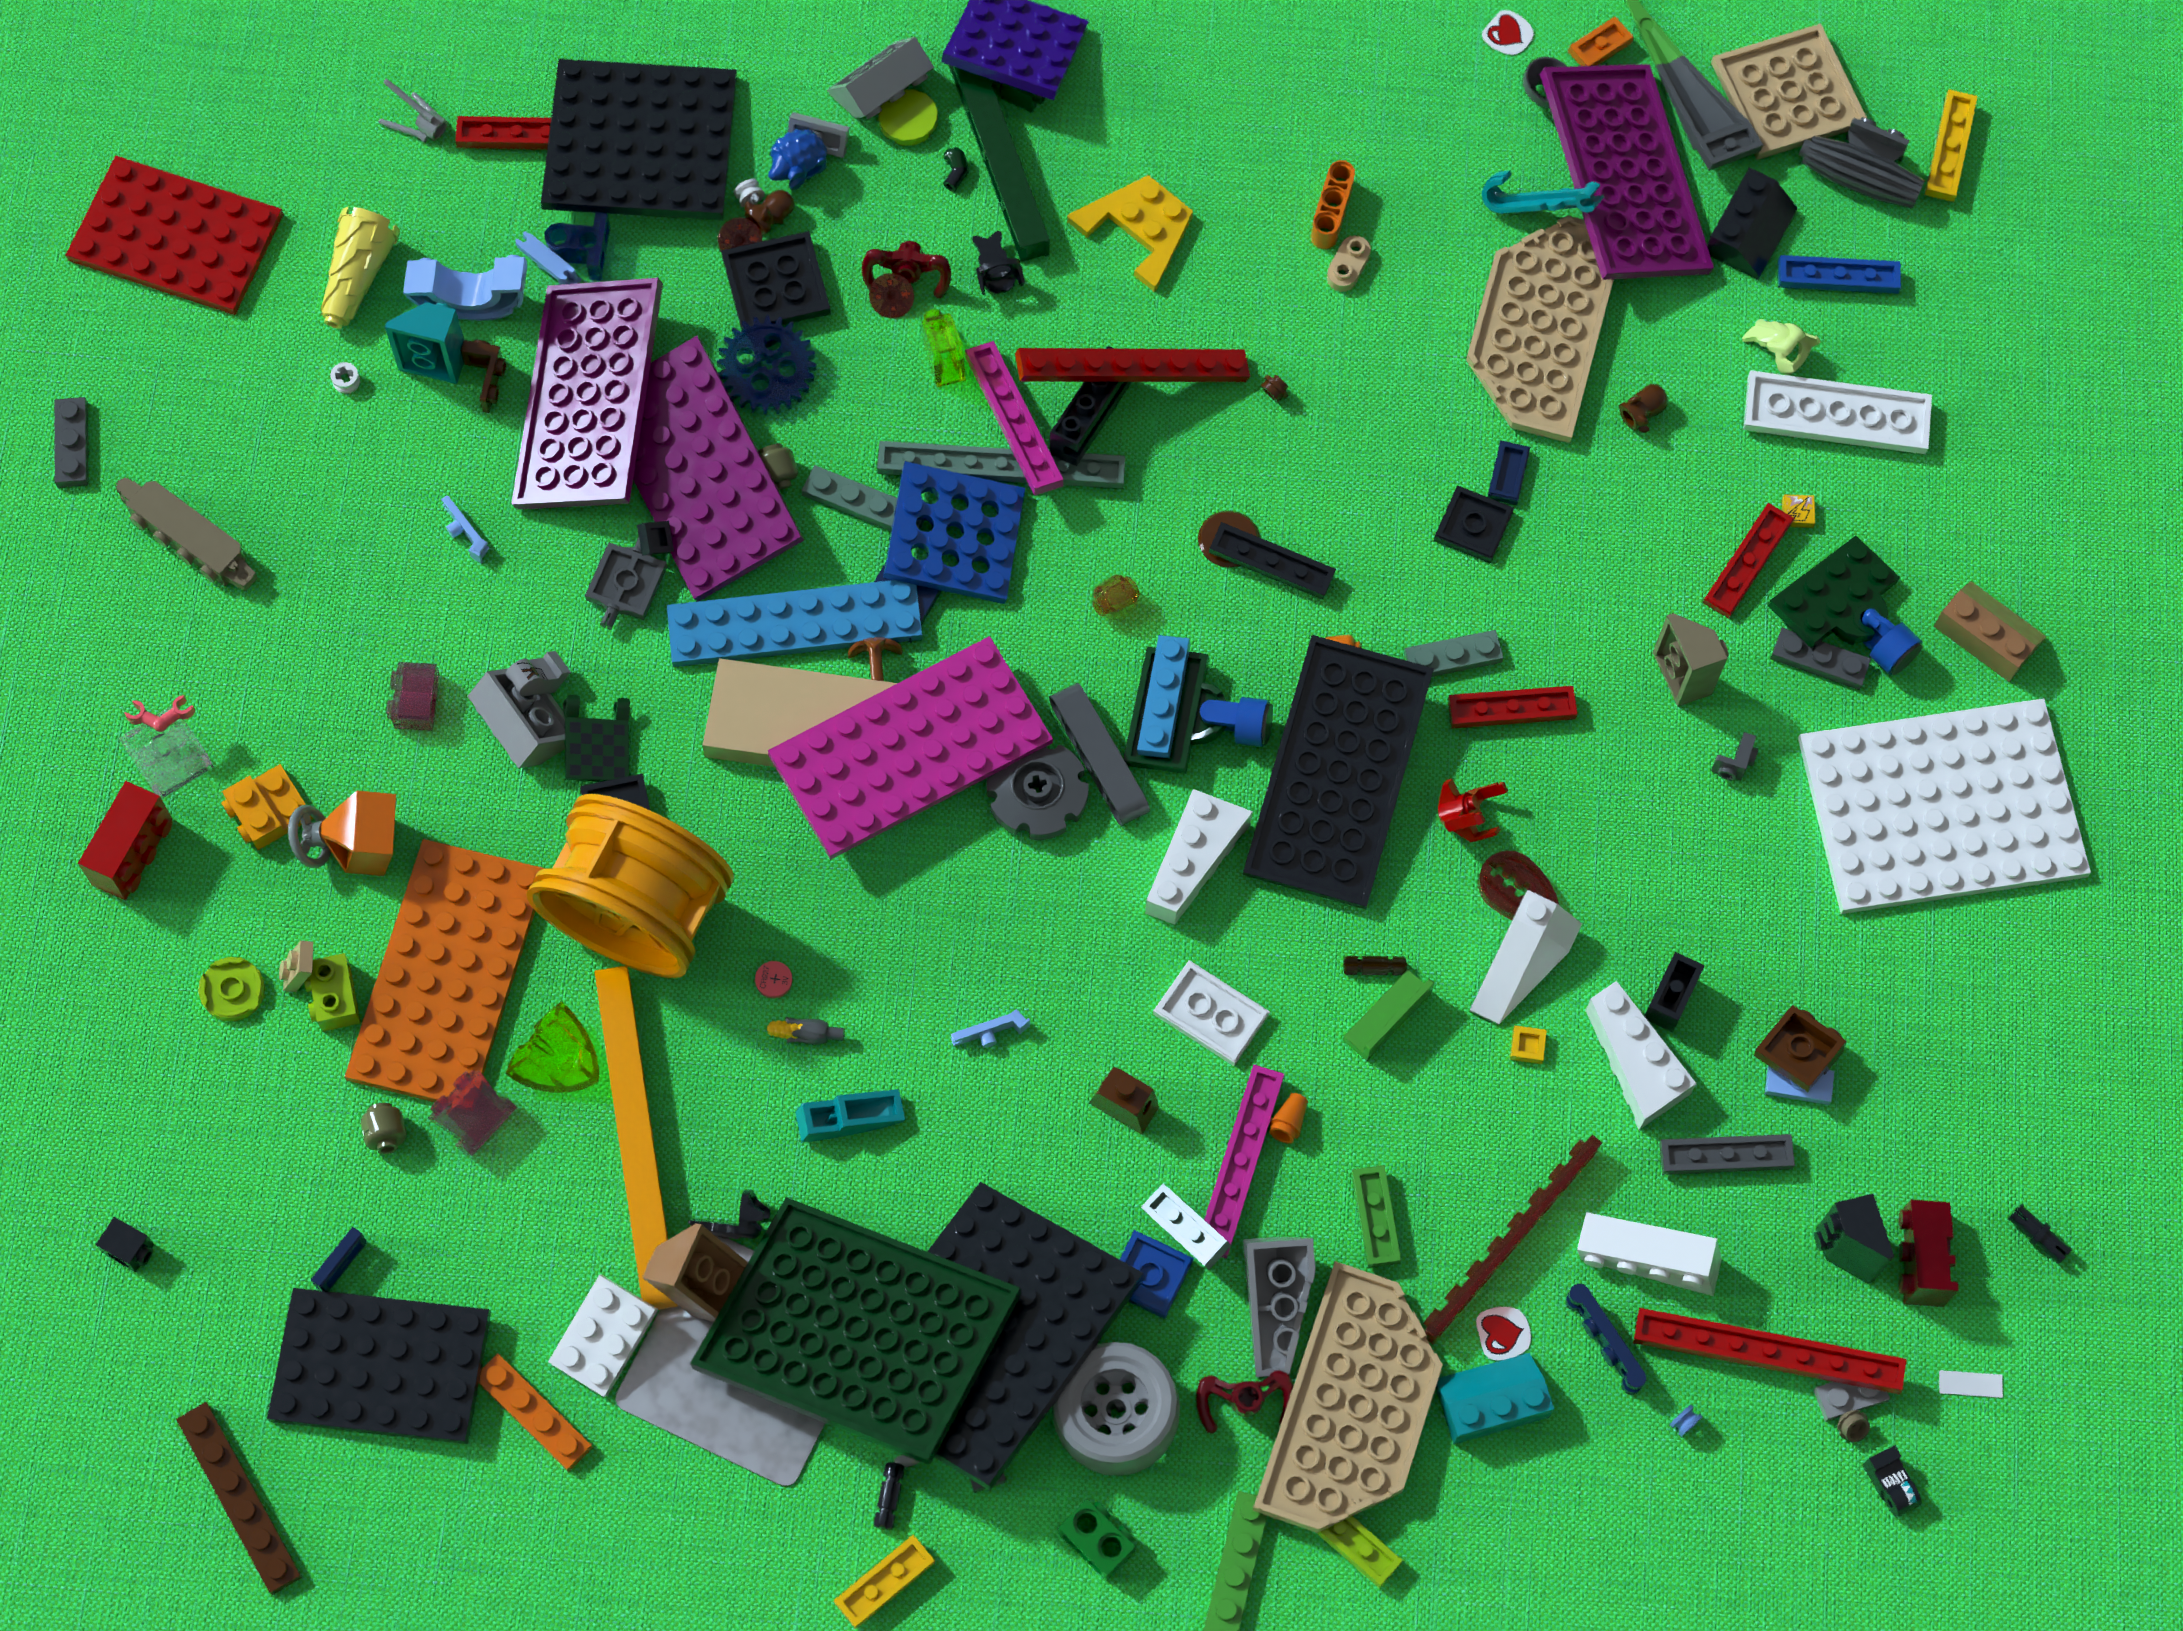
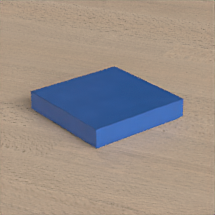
M1134 1230L1120 1260L1143 1272L1144 1280L1128 1302L1165 1319L1194 1258Z

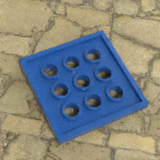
M905 461L902 468L883 578L1005 604L1025 488ZM931 492L936 496L937 502L927 504L922 500L921 494ZM962 499L966 502L967 509L963 511L956 510L952 506L951 501ZM985 505H990L996 509L997 516L987 517L983 514L981 508ZM927 520L932 525V530L923 532L918 529L916 522ZM955 526L962 531L963 536L954 539L947 534L946 529ZM986 533L991 536L993 543L983 545L977 540V535ZM922 548L926 551L928 557L924 560H918L913 557L911 550ZM946 554L953 555L957 559L958 564L949 567L943 563L942 556ZM982 561L987 565L988 571L986 573H978L973 569L972 563Z

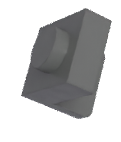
M1744 732L1738 744L1735 758L1731 759L1717 755L1711 771L1717 773L1723 779L1741 781L1747 765L1752 767L1758 753V748L1753 747L1756 736Z

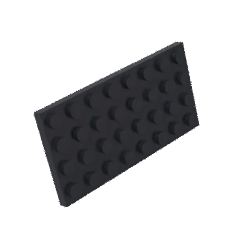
M1311 635L1243 875L1362 909L1367 908L1434 668Z

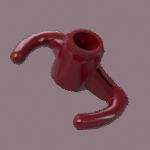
M914 241L903 242L900 244L899 249L895 251L871 249L866 252L862 261L861 272L863 281L870 292L878 290L877 281L873 274V265L876 264L891 269L895 279L899 278V282L904 280L903 283L905 284L915 283L920 279L923 272L938 270L940 272V280L934 290L936 298H942L945 295L952 279L948 259L938 254L930 255L923 253L921 246Z
M1275 1370L1270 1373L1268 1378L1259 1382L1251 1381L1228 1384L1216 1376H1206L1199 1381L1196 1393V1408L1199 1419L1208 1433L1212 1434L1217 1431V1424L1211 1415L1208 1402L1209 1395L1212 1393L1230 1402L1232 1410L1239 1416L1250 1417L1258 1413L1262 1408L1265 1398L1278 1388L1283 1392L1284 1398L1283 1410L1279 1419V1425L1281 1426L1294 1385L1289 1374L1280 1370ZM1268 1386L1269 1388L1263 1392L1261 1388ZM1222 1389H1224V1390H1226V1391H1229V1390H1233V1391L1231 1392V1394H1228V1393L1222 1391Z

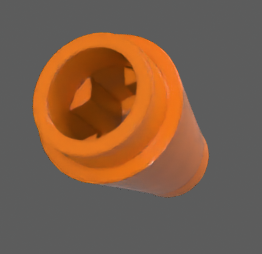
M1291 1093L1272 1118L1269 1132L1273 1138L1287 1144L1293 1143L1294 1139L1299 1138L1308 1100L1298 1093Z

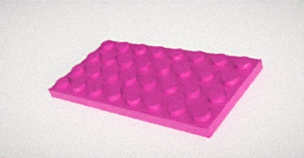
M989 636L769 749L768 756L831 860L1003 770L1016 761L1053 743V738Z

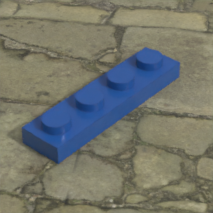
M1780 255L1778 260V287L1899 294L1901 289L1900 261Z

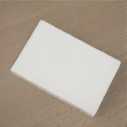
M1188 960L1154 1009L1153 1015L1235 1066L1270 1015V1011Z

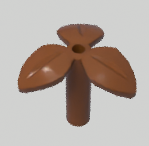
M871 637L853 644L848 651V657L850 659L865 650L868 651L871 680L884 681L882 651L886 649L902 655L903 650L901 645L892 639Z

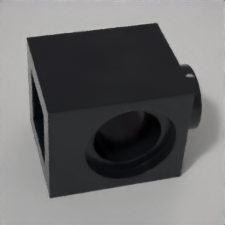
M114 1217L95 1245L106 1256L136 1272L140 1265L144 1266L150 1260L153 1254L152 1247L154 1243L144 1233Z

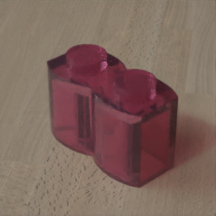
M399 662L397 671H392L390 686L391 690H395L393 700H388L386 712L387 719H391L394 729L433 730L440 675L437 664Z

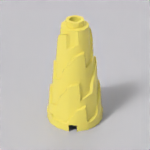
M348 207L343 208L337 221L339 226L334 242L329 280L321 306V315L325 318L324 323L336 329L349 325L350 320L354 319L364 295L387 258L393 244L396 245L400 229L396 224L392 230L388 228L390 220L386 217L358 207H354L352 214H348Z

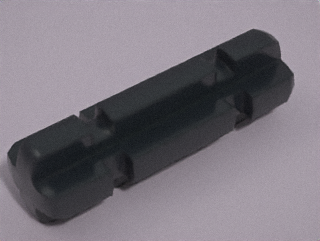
M889 1462L885 1465L883 1476L886 1477V1481H882L877 1505L880 1512H876L874 1520L875 1527L883 1530H890L894 1527L896 1516L893 1515V1511H897L902 1487L899 1480H903L905 1472L904 1465L896 1462Z

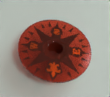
M741 217L727 221L721 227L718 234L720 251L763 241L759 227L753 221Z
M886 273L879 276L872 283L869 291V300L873 309L881 316L898 318L905 315L911 309L914 302V290L905 277L896 273Z

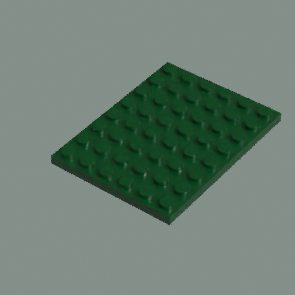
M786 1197L690 1364L692 1369L930 1466L1020 1299L1022 1292L1020 1287Z

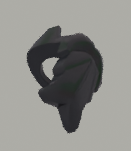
M1001 231L994 232L988 239L980 236L972 237V242L979 252L978 262L980 266L977 267L976 274L982 295L985 294V289L991 294L1010 291L1015 285L1016 278L1020 287L1024 286L1025 283L1020 260L1007 258L1006 251L1002 250Z
M745 1189L741 1197L739 1223L693 1218L688 1220V1224L691 1226L695 1223L701 1224L716 1237L755 1239L761 1234V1226L756 1221L770 1218L771 1210L758 1200L754 1190Z

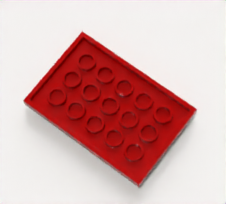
M115 155L66 253V257L70 262L236 315L284 214L281 208Z

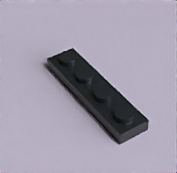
M1223 522L1220 523L1209 548L1210 554L1322 600L1336 571L1333 567Z

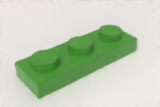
M1385 1165L1352 1169L1351 1175L1367 1268L1400 1264L1401 1257Z

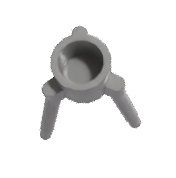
M384 80V84L419 113L415 122L418 130L385 119H380L379 123L391 129L415 136L423 142H426L429 138L433 141L438 140L447 127L445 118L436 113L416 92H413L411 95L416 100L414 101L390 80Z

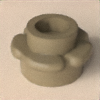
M1851 1410L1840 1417L1837 1428L1839 1435L1843 1439L1858 1442L1867 1436L1870 1424L1865 1413H1861L1859 1410Z

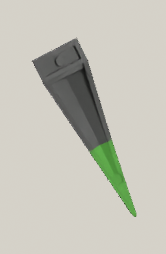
M1625 0L1693 150L1698 151L1708 170H1713L1760 152L1763 143L1750 121L1695 68L1638 0Z

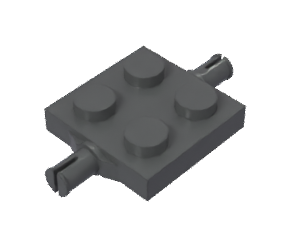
M639 537L634 547H621L608 542L585 594L586 601L603 606L606 609L600 625L605 629L607 626L608 630H612L618 614H626L644 620L667 569V562L650 555L642 556Z

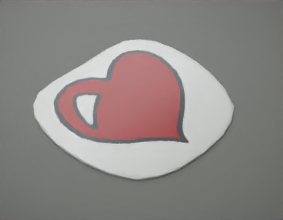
M1503 10L1485 27L1482 37L1495 50L1515 55L1522 52L1529 45L1534 31L1523 17L1515 12Z
M1495 1307L1485 1310L1478 1315L1476 1320L1477 1330L1483 1352L1489 1359L1505 1360L1513 1358L1529 1348L1531 1342L1530 1327L1526 1317L1519 1309Z

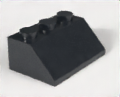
M1749 167L1710 236L1707 245L1710 257L1759 280L1798 209L1777 180Z
M1874 1194L1834 1203L1817 1226V1232H1814L1816 1246L1819 1251H1823L1827 1261L1866 1283L1874 1282L1894 1258Z

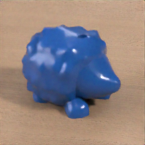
M795 129L793 132L786 133L784 137L778 138L771 147L772 168L768 173V177L774 181L790 179V189L796 190L806 179L823 172L827 167V148L823 139L809 129Z

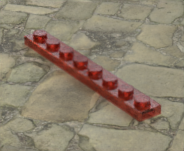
M1593 1134L1586 1142L1580 1139L1569 1152L1572 1159L1566 1166L1561 1163L1558 1164L1548 1178L1552 1182L1545 1190L1539 1187L1528 1200V1203L1531 1204L1530 1208L1524 1214L1520 1211L1516 1213L1507 1225L1511 1230L1506 1236L1502 1238L1498 1235L1486 1249L1490 1254L1483 1263L1478 1259L1465 1274L1469 1277L1462 1287L1456 1284L1445 1297L1448 1303L1441 1312L1435 1308L1423 1324L1427 1326L1425 1330L1426 1338L1432 1345L1596 1155L1602 1142Z

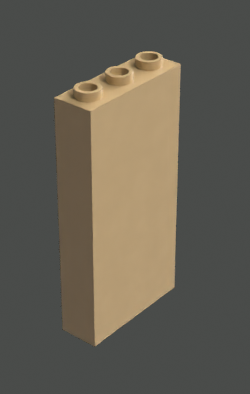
M719 658L702 745L704 756L707 758L775 767L768 756L769 749L897 683Z

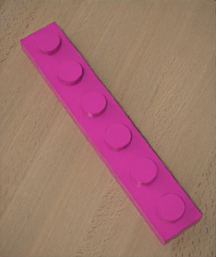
M994 341L966 349L965 358L1034 496L1063 487V477Z
M1254 1064L1204 1219L1230 1244H1232L1284 1078L1283 1073ZM1230 1248L1224 1253L1223 1258L1227 1259Z

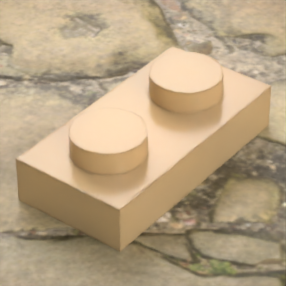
M300 940L296 947L289 951L285 961H281L279 979L284 980L283 991L297 992L312 974L313 942Z

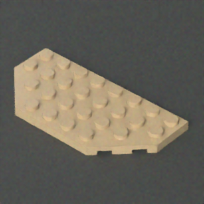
M1566 216L1558 220L1557 224L1545 230L1542 228L1522 238L1521 242L1509 248L1504 247L1496 251L1466 359L1511 428L1567 443L1571 442L1614 280H1602L1584 219Z
M1335 1261L1253 1511L1318 1533L1402 1493L1442 1369V1363L1437 1353H1434L1426 1338L1427 1335L1416 1314L1411 1311L1398 1282Z

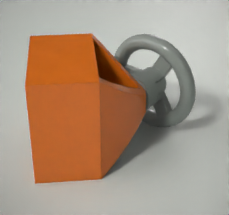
M357 790L327 818H325L320 810L311 805H302L296 808L288 824V838L294 855L303 865L309 868H319L328 861L332 852L345 873L384 876L393 856L396 794ZM310 816H312L316 820V822L312 823ZM300 820L303 827L301 843L298 838V824ZM311 847H321L322 851L317 858L313 859L307 856Z

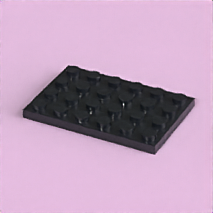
M293 1288L267 1420L284 1424L468 1444L492 1312L489 1309Z

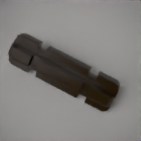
M1345 956L1343 970L1346 975H1357V972H1361L1362 975H1388V972H1392V975H1403L1407 970V961L1404 956H1393V959H1388V956H1362V959H1358V956Z

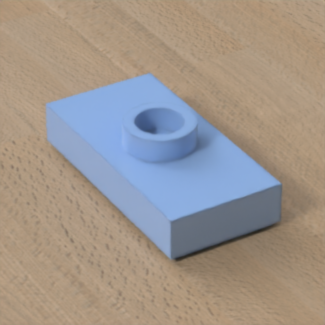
M1768 1066L1765 1094L1829 1105L1832 1100L1835 1071L1829 1070L1825 1075L1822 1074L1810 1091L1807 1092Z

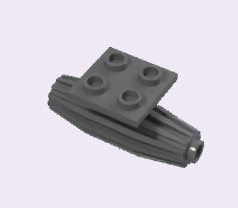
M1853 118L1846 137L1849 143L1819 136H1813L1811 141L1805 139L1799 156L1804 157L1802 164L1833 183L1872 199L1909 208L1914 207L1925 180L1895 162L1896 160L1902 161L1909 140L1904 138L1905 135L1894 129L1886 131L1876 127L1877 124L1867 118H1860V120Z

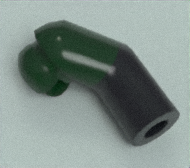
M958 147L949 148L944 153V160H947V164H950L952 171L944 180L943 185L952 192L956 191L969 172L965 153Z

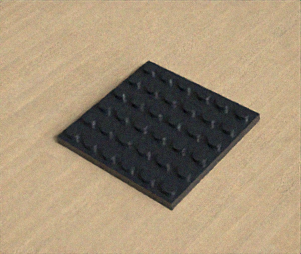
M558 59L541 197L542 210L723 220L737 69Z

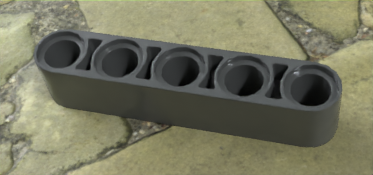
M1075 683L1049 696V701L1055 715L1118 824L1123 826L1149 813L1150 808L1142 790L1081 685Z

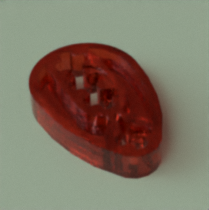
M1501 851L1489 857L1483 864L1478 877L1479 893L1488 906L1508 919L1513 920L1524 895L1518 898L1515 896L1516 888L1511 885L1507 888L1502 885L1504 882L1503 877L1499 874L1493 877L1491 875V867L1497 869L1499 866L1502 867V876L1506 879H1509L1511 876L1515 878L1514 886L1517 889L1525 887L1527 890L1559 905L1557 895L1550 881L1542 870L1526 855L1516 851Z

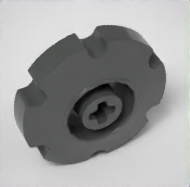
M1058 745L1055 749L1044 747L987 778V796L996 799L991 803L992 815L1011 834L1017 835L1018 832L1025 830L1029 832L1031 840H1046L1064 834L1066 832L1065 822L1068 820L1078 822L1087 805L1088 783L1079 780L1084 776L1082 763L1070 750L1062 745ZM1034 787H1039V790L1042 792L1036 793Z

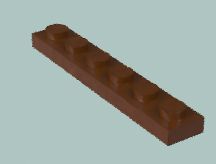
M204 1402L176 1418L269 1593L274 1595L301 1579L302 1576L209 1404Z

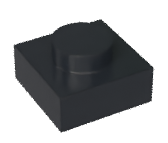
M669 521L647 522L637 525L642 556L674 552Z

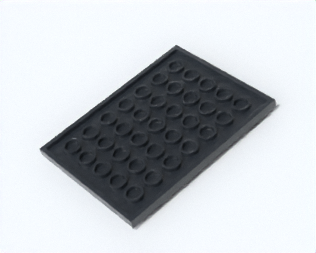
M980 1182L927 1252L1020 1287L1022 1292L1012 1314L935 1455L936 1459L991 1491L1143 1282L1144 1275L1143 1272Z

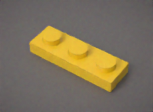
M912 1535L833 1600L834 1604L852 1626L857 1629L935 1564V1560L918 1539Z

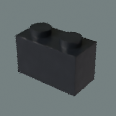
M1675 952L1644 1017L1647 1021L1673 1033L1705 965Z

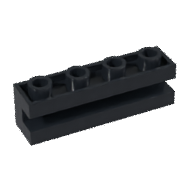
M1083 382L1050 432V454L1077 466L1132 382Z

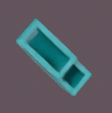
M899 1089L837 1095L834 1100L802 1103L795 1112L801 1143L859 1134L905 1121Z

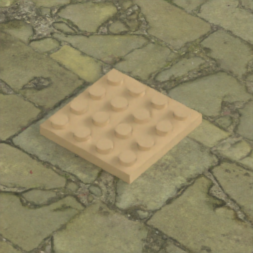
M1821 24L1722 53L1712 58L1711 64L1729 102L1750 121L1763 143L1762 150L1754 154L1757 160L1803 146L1805 139L1811 141L1813 136L1830 138L1849 131L1853 118L1859 120L1860 118H1867Z

